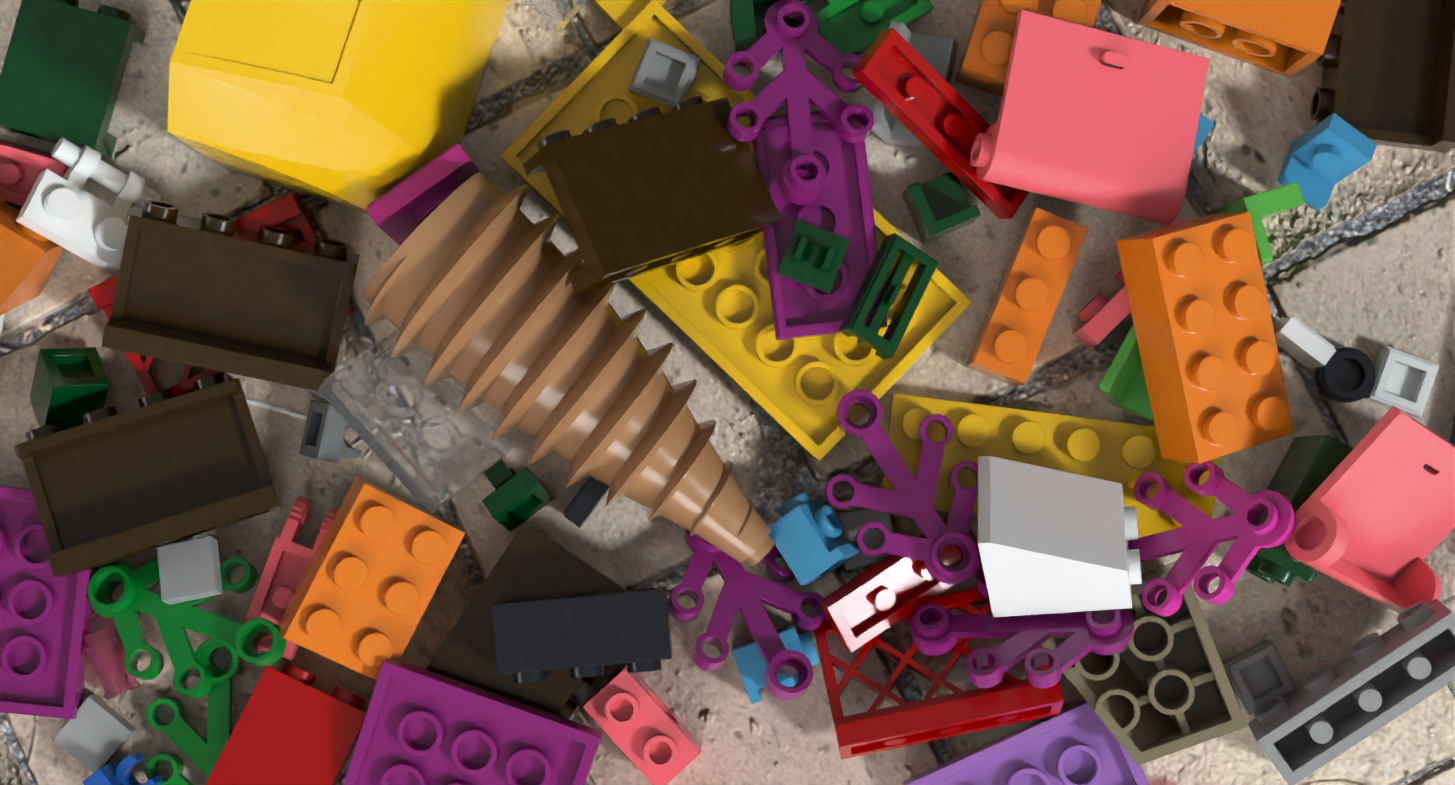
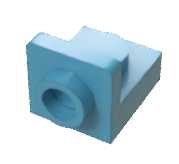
M1333 113L1291 143L1277 178L1278 183L1286 186L1298 182L1304 202L1318 211L1328 204L1336 183L1372 160L1377 144Z

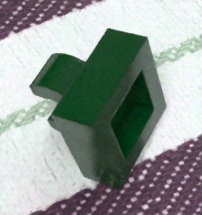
M797 220L777 275L830 294L850 239Z
M501 459L484 472L496 490L484 498L482 502L492 517L510 532L554 500L544 483L527 467L516 475L511 467L508 468Z

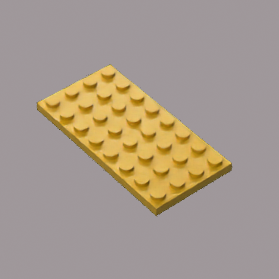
M652 0L501 155L502 159L560 213L565 220V215L546 172L527 176L522 164L539 151L537 143L541 139L555 132L569 130L571 136L583 134L585 129L597 122L614 118L617 125L627 123L632 116L653 107H659L661 114L670 112L671 109L632 94L628 89L649 37L701 58V64L686 100L701 96L705 103L727 97L731 108H733L738 103L751 102L756 97L749 89L738 91L730 88L723 78L725 66L656 0ZM745 116L736 118L739 125L750 128V118ZM752 140L747 141L750 151L754 157ZM873 208L878 250L887 235L896 233L905 239ZM763 232L748 241L628 279L817 462H820L846 434L839 427L836 420V410L841 399L847 393L854 390L869 391L880 399L972 303L936 268L893 358L883 360L875 355V349L872 347L865 348L857 343L858 338L855 336L847 337L843 333L776 341ZM899 252L897 253L896 258H895V260H894V262H893V264H892V266H891V268H890V270H889V272H888V274H887V276H886V278H885V280H884V282H883V284H882V285H883V288H884V286H885V284H886V282H887V280H888V278H889V276H890V274H891V272H892V270H893V268H894V265H895V263H896V261H897V259H898V257H899V255H900ZM913 261L901 284V290L886 315L887 327L880 329L878 335L882 337L918 266ZM859 405L852 406L848 410V418L852 423L856 424L866 414L867 410Z

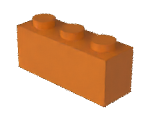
M1038 207L1026 216L965 367L1013 387L1026 384L1089 228Z

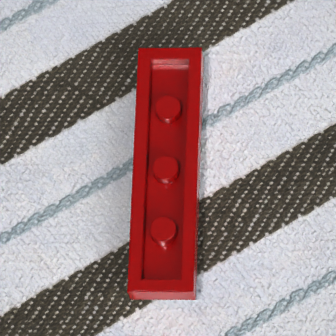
M894 28L881 31L851 74L999 219L1012 218L1030 192L980 180L977 177L976 167L970 164L971 149L978 133L985 134L990 125Z

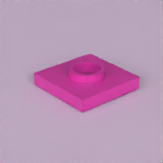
M460 143L458 145L454 144L369 204L366 211L383 232L397 244L401 245L453 191L471 176L481 171Z

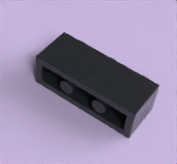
M667 586L498 601L492 604L497 673H512L513 683L547 680V670L570 668L571 678L600 676L605 674L604 665L627 663L628 673L656 671L662 669L661 660L671 659L673 655Z

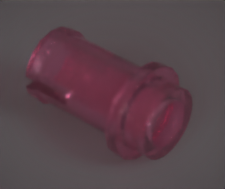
M115 624L83 637L86 648L82 649L83 655L89 653L105 693V700L141 686L139 680L137 681V678L130 675L125 669L124 658L126 652Z

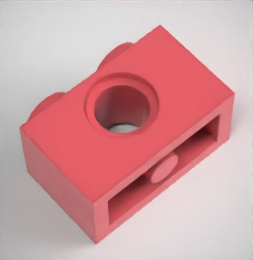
M627 664L590 696L583 705V708L652 785H667L701 754L702 744L638 673L627 672Z

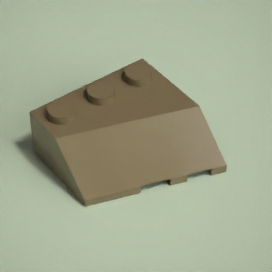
M1176 561L1142 573V584L1131 585L1132 608L1128 609L1133 616L1134 632L1123 650L1112 655H1099L1090 651L1063 672L1065 677L1074 685L1138 765L1247 727L1192 584L1189 585L1182 595L1180 608L1171 616H1160L1143 605L1142 591L1145 585L1155 578L1164 579ZM1167 589L1158 595L1157 605L1162 604L1166 600ZM1069 612V613H1054V614H1071V613ZM1051 637L1041 646L1042 648L1054 650L1069 637Z

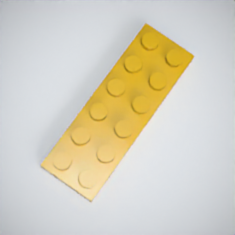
M892 394L887 437L914 478L922 445L917 434L920 423L932 414H941L952 423L953 436L944 447L933 502L935 510L950 511L954 491L950 488L948 477L954 466L963 461H972L978 464L979 456H994L1122 483L1125 506H1136L1139 536L1145 537L1184 527L1162 510H1152L1136 500L1134 485L1137 479L1147 472H1155L1170 481L1174 492L1213 519L1215 497L1213 495L1210 497L1201 496L1186 486L1184 472L1190 462L1162 459L1155 426ZM931 422L926 426V435L930 440L939 442L945 437V429L941 424ZM1220 457L1210 461L1219 466ZM960 469L957 473L958 484L965 489L973 488L976 483L975 474L969 469ZM1210 470L1205 471L1200 476L1199 485L1204 484L1208 480ZM882 472L880 488L895 491ZM1158 484L1150 489L1149 498H1152L1157 493ZM978 491L976 492L972 515H978Z

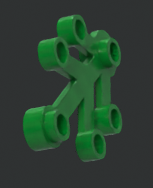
M230 557L221 564L223 593L228 590L235 593H245L255 585L257 570L253 564L244 558ZM158 558L135 570L125 564H111L99 569L89 581L88 597L91 607L99 615L114 619L126 652L124 658L126 671L141 680H152L161 673L164 667L162 653L158 649L147 645L137 614L138 611L155 617L175 670L173 676L174 687L179 693L188 697L200 698L206 695L212 687L213 675L206 666L198 663L186 629L234 645L242 659L256 666L264 667L274 664L285 651L286 639L283 638L279 626L265 618H253L242 624L196 607L218 595L172 605L162 602L160 594L147 590L160 583ZM243 566L245 568L243 579L238 583L232 584V572L237 567ZM124 584L123 595L117 601H113L112 593L118 585ZM271 635V648L266 653L260 654L258 652L259 641L264 636ZM149 653L151 656L150 665L145 670L139 671L137 666L139 658L143 654ZM198 670L200 673L199 683L194 688L188 689L186 686L188 675Z
M214 638L204 641L195 652L198 663L206 666L213 675V684L208 692L207 740L184 717V705L174 696H164L154 700L149 705L146 713L150 726L155 730L164 731L206 774V781L231 735L232 677L239 673L244 659L238 655L234 645ZM218 648H223L230 654L231 661L225 669L218 667L214 662V653ZM163 703L171 706L174 711V718L171 723H164L158 717V708ZM161 752L150 758L146 764L145 774L148 780L158 775L156 766L158 761L163 759L170 762L173 774L170 779L163 778L161 785H193L182 775L184 771L183 761L174 752Z

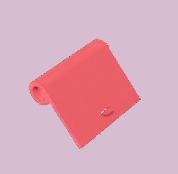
M1021 10L1018 12L998 122L992 124L985 134L978 133L972 145L970 164L976 167L977 177L980 180L1170 225L1177 218L1186 194L1210 58ZM1100 62L1118 66L1120 69L1102 65Z
M1393 405L1294 513L1295 529L1291 537L1284 543L1288 553L1302 563L1399 614L1417 602L1427 601L1429 604L1436 598L1439 600L1441 593L1440 579L1424 559L1455 527V445ZM1426 463L1431 467L1425 468L1424 465Z

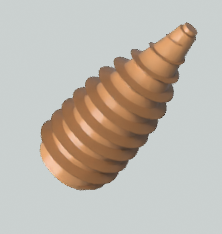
M482 172L471 176L429 214L397 248L370 281L362 294V297L370 303L364 319V325H374L387 319L400 330L391 354L392 359L417 349H421L432 358L424 383L425 387L451 376L465 385L458 414L483 403L499 412L492 440L517 429L535 438L527 465L554 453L571 462L565 488L587 476L593 477L610 486L605 507L625 496L650 508L649 521L661 515L691 531L690 537L696 534L738 562L742 563L746 560L752 567L755 566L775 544V541L769 536L771 530L753 508V501L746 498L731 475L733 462H723L709 440L714 431L716 421L712 419L697 423L687 405L697 380L693 379L671 385L663 367L673 347V343L670 342L649 350L645 349L637 333L647 309L645 308L619 317L609 303L616 283L576 295L568 273L584 261L579 248L563 254L550 240L559 214L533 223L520 210L529 183L503 194Z

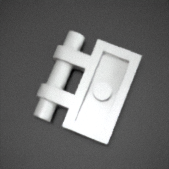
M62 137L55 145L51 157L69 166L64 178L49 169L41 172L15 221L106 272L117 276L119 275L128 226L125 225L128 211L132 204L143 206L145 200L160 201L162 195L144 185L145 178L129 170L123 173L101 160V153L87 145L79 147ZM88 178L113 192L108 203L83 190Z

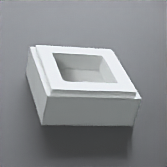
M1296 316L1277 320L1273 324L1277 346L1307 369L1325 366L1336 352L1335 346Z
M1388 346L1382 347L1374 367V385L1363 399L1387 408H1391L1394 405L1409 416L1415 418L1422 417L1440 365Z

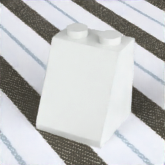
M994 456L978 457V547L993 618L1132 608L1131 585L1142 584L1139 549L1129 550L1128 541L1139 540L1136 506H1125L1122 483Z

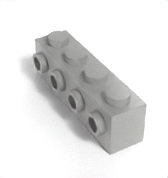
M1437 598L1429 604L1427 601H1420L1411 605L1397 617L1399 624L1381 636L1378 633H1372L1363 637L1349 649L1351 654L1349 657L1334 667H1331L1329 664L1318 667L1302 680L1301 684L1303 687L1286 699L1282 696L1274 697L1255 711L1254 716L1256 718L1249 722L1248 725L1256 741L1288 785H1295L1455 680V616Z

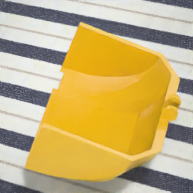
M191 0L170 59L167 132L225 169L369 215L366 211L369 204L454 144H462L509 0Z

